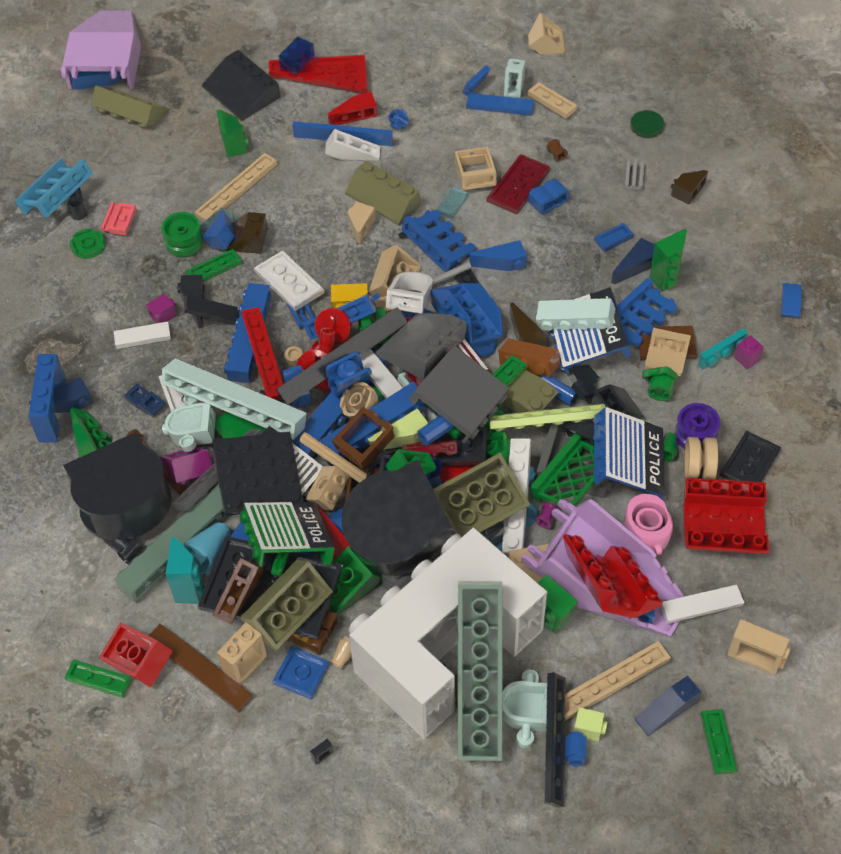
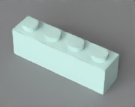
M611 298L539 301L536 321L540 329L546 331L551 329L585 330L587 328H613L615 307Z

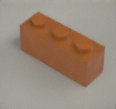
M508 338L498 350L500 366L513 355L527 364L526 371L551 377L560 365L559 349Z

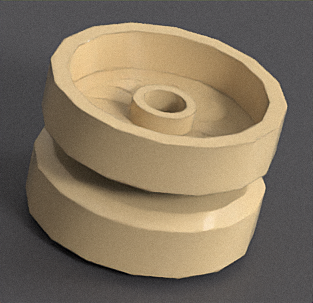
M687 437L684 458L685 479L698 478L700 469L703 479H716L718 466L717 439L706 437L701 447L698 437Z

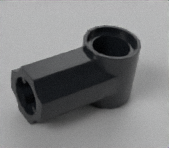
M78 188L67 198L68 209L71 218L74 220H81L86 216L81 188Z
M134 538L128 540L103 539L128 565L144 551L143 547Z

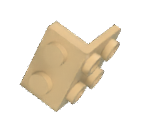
M653 328L645 368L652 369L668 366L678 376H681L691 335Z

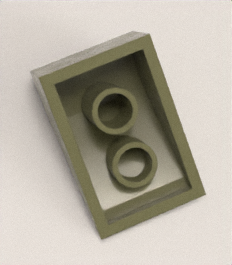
M524 370L510 384L509 389L505 393L507 398L503 403L515 413L542 411L555 398L558 391L546 380Z

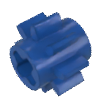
M403 109L393 110L388 117L389 122H391L390 126L395 130L404 129L409 122V118L406 116L408 112Z

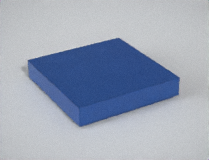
M291 646L273 680V685L311 700L329 666V661Z

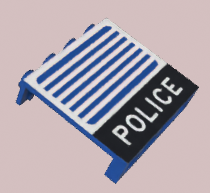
M611 287L574 300L611 298L615 307L613 328H587L585 330L553 329L550 331L553 341L557 342V345L554 347L559 349V356L561 357L559 366L561 371L565 370L567 376H570V367L622 350L624 357L632 355Z
M607 407L594 415V484H598L608 478L645 491L646 494L656 495L660 499L665 496L663 428Z

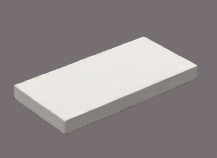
M283 250L254 267L255 273L270 285L295 311L324 294V289Z

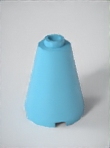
M215 523L182 544L193 555L195 564L199 566L198 574H201V576L203 574L207 576L212 572L225 537L231 536L230 529L226 524Z

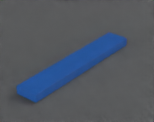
M293 121L292 125L293 135L296 138L327 140L333 130L336 129L376 145L393 146V130Z

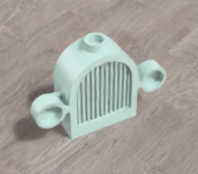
M185 395L183 400L186 406L173 410L167 416L165 424L162 425L164 435L170 436L175 445L181 447L184 452H190L195 449L196 445L212 443L215 432L216 413L212 405L205 402L200 403V400Z
M534 670L524 671L522 681L509 684L502 692V719L510 727L520 729L517 733L516 741L521 748H529L533 745L534 734L532 731L546 732L547 683H539V675Z

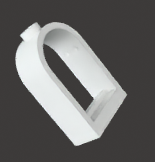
M418 272L398 274L387 290L386 308L394 309L398 307L399 310L422 314L431 299L432 278ZM406 290H416V291H420V292H422V293L412 292V291H406Z

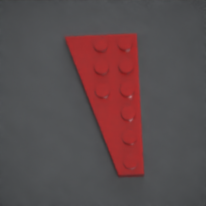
M365 55L268 60V72L271 77L361 93L367 92Z

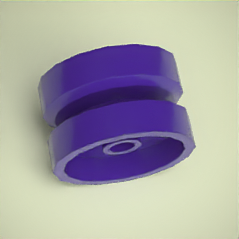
M692 403L682 408L675 427L678 445L685 450L687 437H698L701 447L706 437L717 439L720 428V417L717 411L703 403Z

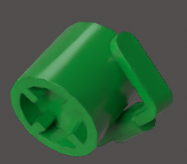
M668 366L643 370L642 378L649 383L648 396L657 401L669 400L672 396L675 380L678 379V374Z

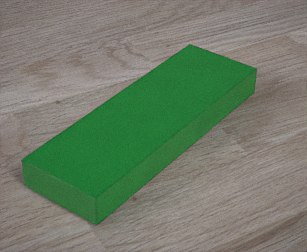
M231 249L186 270L187 275H203L205 282L241 265L242 261L235 250Z
M74 659L64 677L68 682L124 698L132 681L130 676Z
M723 710L701 711V721L714 775L736 773L737 768Z

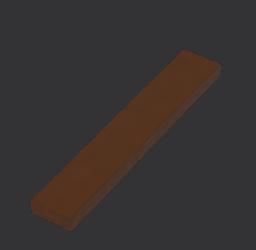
M159 624L148 635L173 650L169 657L171 661L238 713L253 698L249 691L162 624Z

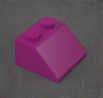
M197 446L190 452L181 450L160 456L170 480L178 483V485L186 484L192 478L198 479L212 466L209 451Z

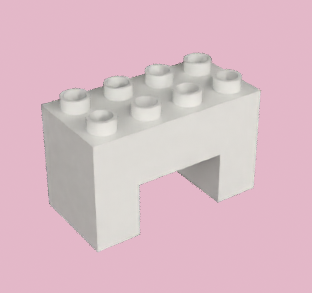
M474 528L463 537L459 534L451 536L443 545L442 555L433 563L429 560L422 561L414 569L410 583L403 589H400L398 586L392 587L382 597L380 602L381 608L371 616L367 613L359 615L349 627L354 673L423 739L427 738L455 712V676L439 660L458 644L459 581H503L502 646L512 656L515 657L543 631L547 591Z

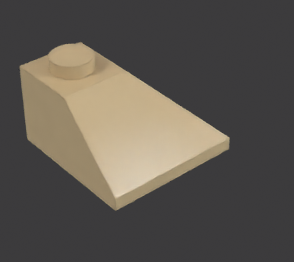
M540 13L528 34L530 48L539 54L564 53L563 29Z

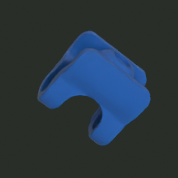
M355 351L326 367L328 386L335 397L344 394L350 385L356 382H368L372 370L370 368L363 369L361 354L359 351Z

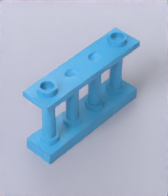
M60 158L15 200V203L24 215L33 207H37L43 217H48L93 173L84 160H79L72 168H68L63 159Z

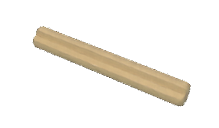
M305 432L301 436V443L334 466H337L359 483L368 477L366 473Z

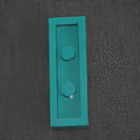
M742 328L702 352L699 357L698 366L703 370L708 366H713L721 358L728 357L736 350L737 344L747 338L748 332Z

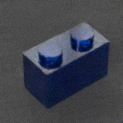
M297 36L279 54L280 68L296 75L314 58V44Z

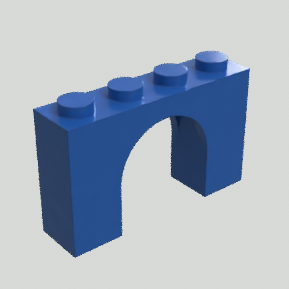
M38 354L28 418L39 443L58 442L60 425L54 411L53 396L54 389L66 384V378L57 354Z

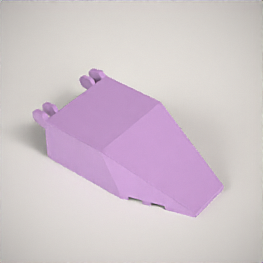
M100 10L70 31L63 65L61 66L62 78H66L68 89H73L69 76L72 75V78H77L78 71H111L112 79H116L117 71H121L122 79L127 77L129 88L134 89L141 42L132 11Z
M561 499L558 502V507L564 512L569 513V515L567 516L556 508L551 512L563 524L544 552L533 545H529L527 548L528 552L539 560L535 561L531 556L523 554L521 560L525 566L532 569L542 578L547 574L578 601L576 606L579 609L670 637L680 621L667 624L661 607L654 609L655 619L653 624H646L637 617L630 618L602 612L568 558L563 536L564 534L580 536L588 550L595 556L600 555L603 557L611 545L627 548L634 561L639 564L642 573L649 579L650 585L658 592L662 602L684 597L676 583H672L667 576L665 567H661L655 558L656 554L593 500L589 499L575 507L568 503V501Z

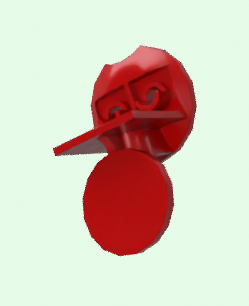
M329 307L317 316L315 331L320 340L319 342L315 341L299 357L296 366L301 365L302 370H305L338 347L334 345L343 343L349 337L351 322L343 310ZM328 378L313 387L324 393L331 391L328 386Z

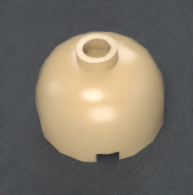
M359 382L353 384L354 387L351 390L347 389L341 397L340 408L343 410L342 413L349 419H352L362 407L369 410L379 403L377 393L367 383Z

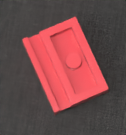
M111 202L101 226L102 232L109 231L112 234L126 236L137 211L136 205L115 204Z

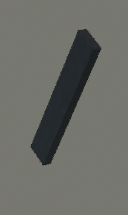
M551 672L547 673L544 803L554 807H563L566 678Z

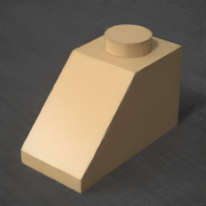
M356 201L353 207L349 208L347 216L349 217V225L356 241L361 243L376 219L375 207Z

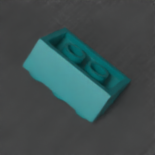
M171 537L166 577L175 603L199 604L200 596L204 592V584H201L202 577L201 574H198L199 566L195 564L193 555L175 537Z

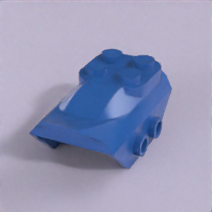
M461 283L430 290V294L433 297L431 304L438 314H451L467 322L465 339L478 354V357L493 355L498 339L503 336L501 310L480 283Z

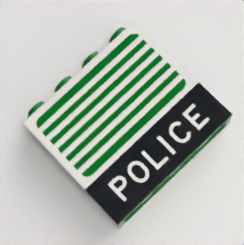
M315 502L244 503L243 511L240 513V522L244 524V533L248 535V544L252 546L253 558H256L259 567H262L264 553L318 551L323 565L332 564L334 545Z

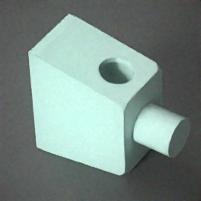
M509 59L505 70L504 96L520 98L525 76L524 60ZM513 81L517 82L516 86H513L511 83Z

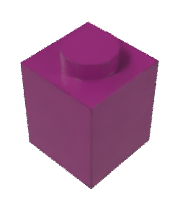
M165 294L146 304L148 314L156 324L167 322L177 316L175 310L177 307L176 303Z
M750 335L737 344L734 358L746 369H749L761 360L764 346Z

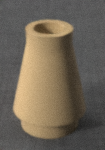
M347 636L339 640L331 664L339 669L352 657L350 638Z

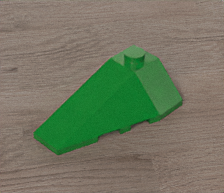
M71 407L70 415L79 458L113 443L110 440L112 436L99 429L101 425L88 411Z

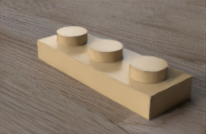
M540 82L528 90L529 97L565 119L577 110L576 104Z

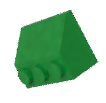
M686 229L655 242L649 278L661 292L672 289L677 285L687 235Z

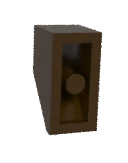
M701 170L682 173L671 184V196L690 205L706 184L708 171Z

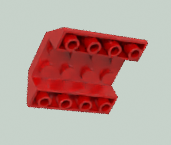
M686 478L683 502V542L686 549L769 554L768 534H765L764 507L767 500L766 482Z
M564 534L563 540L567 556L602 612L636 618L663 604L658 596V592L650 585L649 579L642 573L639 564L634 561L627 548L611 545L603 557L600 555L595 556L588 550L580 536Z

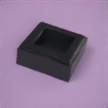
M328 738L310 750L311 759L315 765H318L333 754L332 743Z

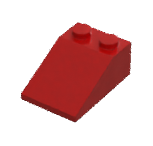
M120 622L98 658L151 688L173 650L158 640Z

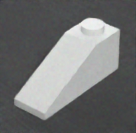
M334 129L326 141L325 154L340 160L378 161L380 159V146Z

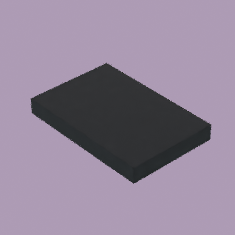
M746 430L720 472V476L733 481L762 482L781 451V447Z

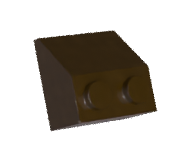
M248 212L233 222L235 238L226 248L227 251L234 249L235 252L262 253L268 229L266 214Z

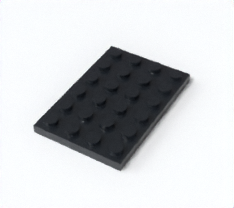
M230 536L225 537L198 604L199 610L214 613L240 558L248 559L258 564L256 558H253L252 546H249L248 541ZM290 552L283 573L296 560L309 561L333 591L293 633L318 640L343 565L333 561L330 565H323L320 558ZM264 553L262 564L264 570L256 587L235 619L241 620L240 617L279 578L271 573L277 553Z

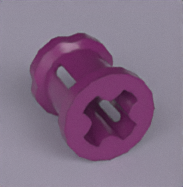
M545 502L542 505L540 515L535 519L536 524L541 528L550 529L554 518L551 512L558 508L551 503Z

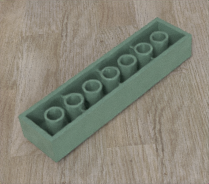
M503 581L458 582V760L502 761Z

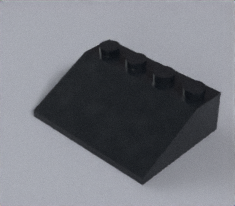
M236 50L226 56L202 84V87L241 121L280 98L279 83L240 50Z

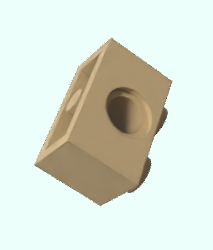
M322 466L305 500L315 502L316 507H319L321 510H333L350 476L337 466Z

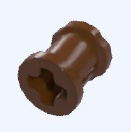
M553 139L546 146L547 151L553 154V158L557 162L565 159L568 154L567 150L561 147L558 139Z

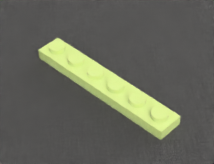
M598 404L489 416L490 429L501 431L505 430L506 427L520 429L524 428L525 425L539 427L543 426L544 423L555 425L562 424L564 421L577 423L582 422L583 419L591 418V420H594V415L604 409L605 405Z

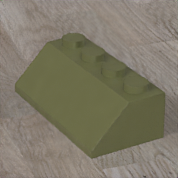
M95 86L91 105L95 106L98 111H109L112 116H123L124 120L129 122L137 121L139 126L147 128L148 125L155 126L168 108L118 89Z
M367 160L355 170L345 192L347 196L357 202L375 207L376 213L398 226L403 223L405 217L411 215L421 205L420 191Z
M296 560L240 619L261 633L263 642L277 651L333 591L309 561Z

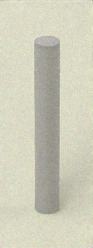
M466 262L432 278V286L471 269L470 263Z

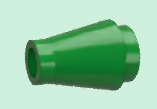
M667 433L663 440L664 461H671L677 455V435L675 433Z

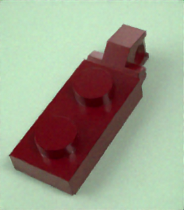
M456 440L433 441L427 446L422 442L404 444L402 450L429 453L430 456H437L439 452L447 455L458 452Z

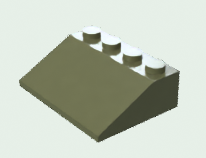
M501 453L433 489L455 533L461 537L472 528L481 533L530 506L528 499Z

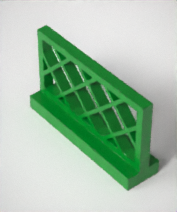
M574 434L530 486L532 498L536 501L543 499L558 506V502L561 499L574 497L571 504L576 507L594 485V475L585 477L584 474L586 471L594 470V446L583 442L581 436ZM583 449L588 450L591 453L589 455L584 456L579 455V453ZM593 460V465L582 466V461ZM579 462V468L569 470L570 464ZM582 472L583 478L571 480L570 475ZM568 475L569 481L557 482L559 477ZM585 484L583 489L574 490L573 485ZM571 486L572 491L560 494L559 488ZM557 489L558 491L556 495L550 496L546 494L549 490Z

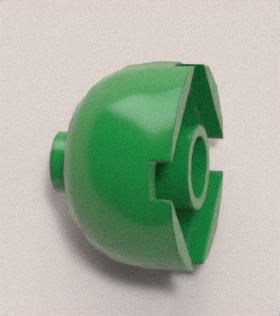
M496 431L488 436L486 460L501 453L509 466L511 438L505 432Z

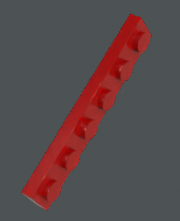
M260 308L241 311L265 394L267 397L279 400L281 397L275 389L280 387L283 382Z

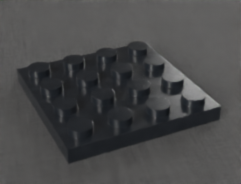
M290 431L212 440L224 516L240 515L241 511H243L244 503L304 502Z

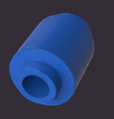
M577 731L571 732L570 735L565 737V758L571 766H582L587 759V737Z

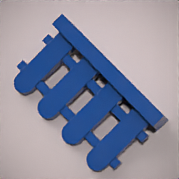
M427 210L425 215L419 218H412L410 215L405 217L401 230L444 272L453 269L454 264L459 265L462 259L469 257V253L474 252L476 249L473 243H463V233L451 232L453 224L450 221H440L441 213L438 210L431 212ZM433 223L436 225L430 229L427 228V226ZM444 234H445L446 236H448V237H446V238H444V239H442V240H439V239H438L439 237H441V236L444 235ZM456 245L459 247L458 249H456V250H454V251H451V250H450V248H452V247H454V246H456Z
M646 278L617 305L628 343L634 347L642 344V337L640 336L642 333L646 336L652 335L654 328L651 325L652 323L657 325L665 323L664 312L674 314L677 310L675 300L672 298L667 299L660 294V290L657 288L655 290L652 289L653 281L649 278ZM650 302L653 303L654 305H656V306L659 307L660 309H659V310H656L655 308H653L652 306H650L649 303H650ZM638 313L642 314L643 316H645L646 318H648V320L645 321L644 319H642L641 317H639L637 314H638ZM628 323L637 330L634 332L625 325Z
M374 293L370 296L366 294L337 308L343 310L348 315L350 322H354L374 313L376 309L373 303L381 296L379 293ZM317 317L303 323L310 340L318 337L315 331Z

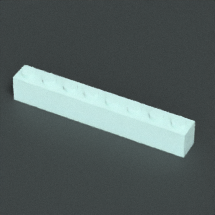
M176 358L162 368V385L264 428L270 425L277 432L290 431L292 439L305 429L307 413Z

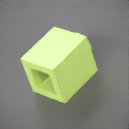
M579 707L574 732H581L587 739L599 741L600 734L605 735L607 722L603 721L604 713Z

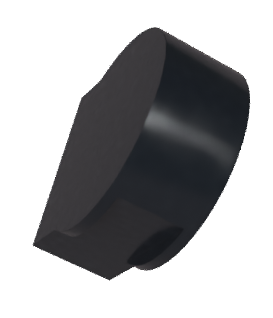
M136 432L63 465L70 481L72 498L79 508L81 520L86 529L99 538L106 540H128L139 537L154 529L165 518L171 507L172 492L168 481L164 477L162 462L152 450L144 447Z
M418 459L398 470L379 472L361 481L347 497L342 511V529L348 544L368 568L384 575L400 576L412 573L422 561H431L437 552L442 550L445 542L456 534Z

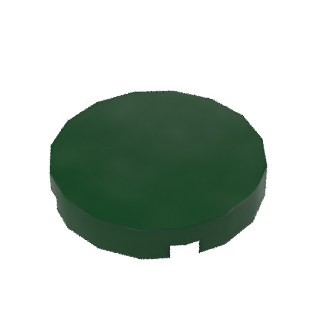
M642 110L632 116L630 127L633 133H637L639 137L653 138L663 131L664 120L660 114L654 111Z

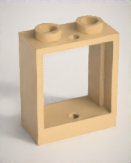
M488 147L454 151L455 167L462 190L496 186V170ZM485 163L487 169L464 172L462 166Z
M740 619L727 655L776 675L778 668L783 669L791 648L787 647L788 638Z
M245 623L217 652L222 671L238 684H241L267 657L262 634L248 623Z

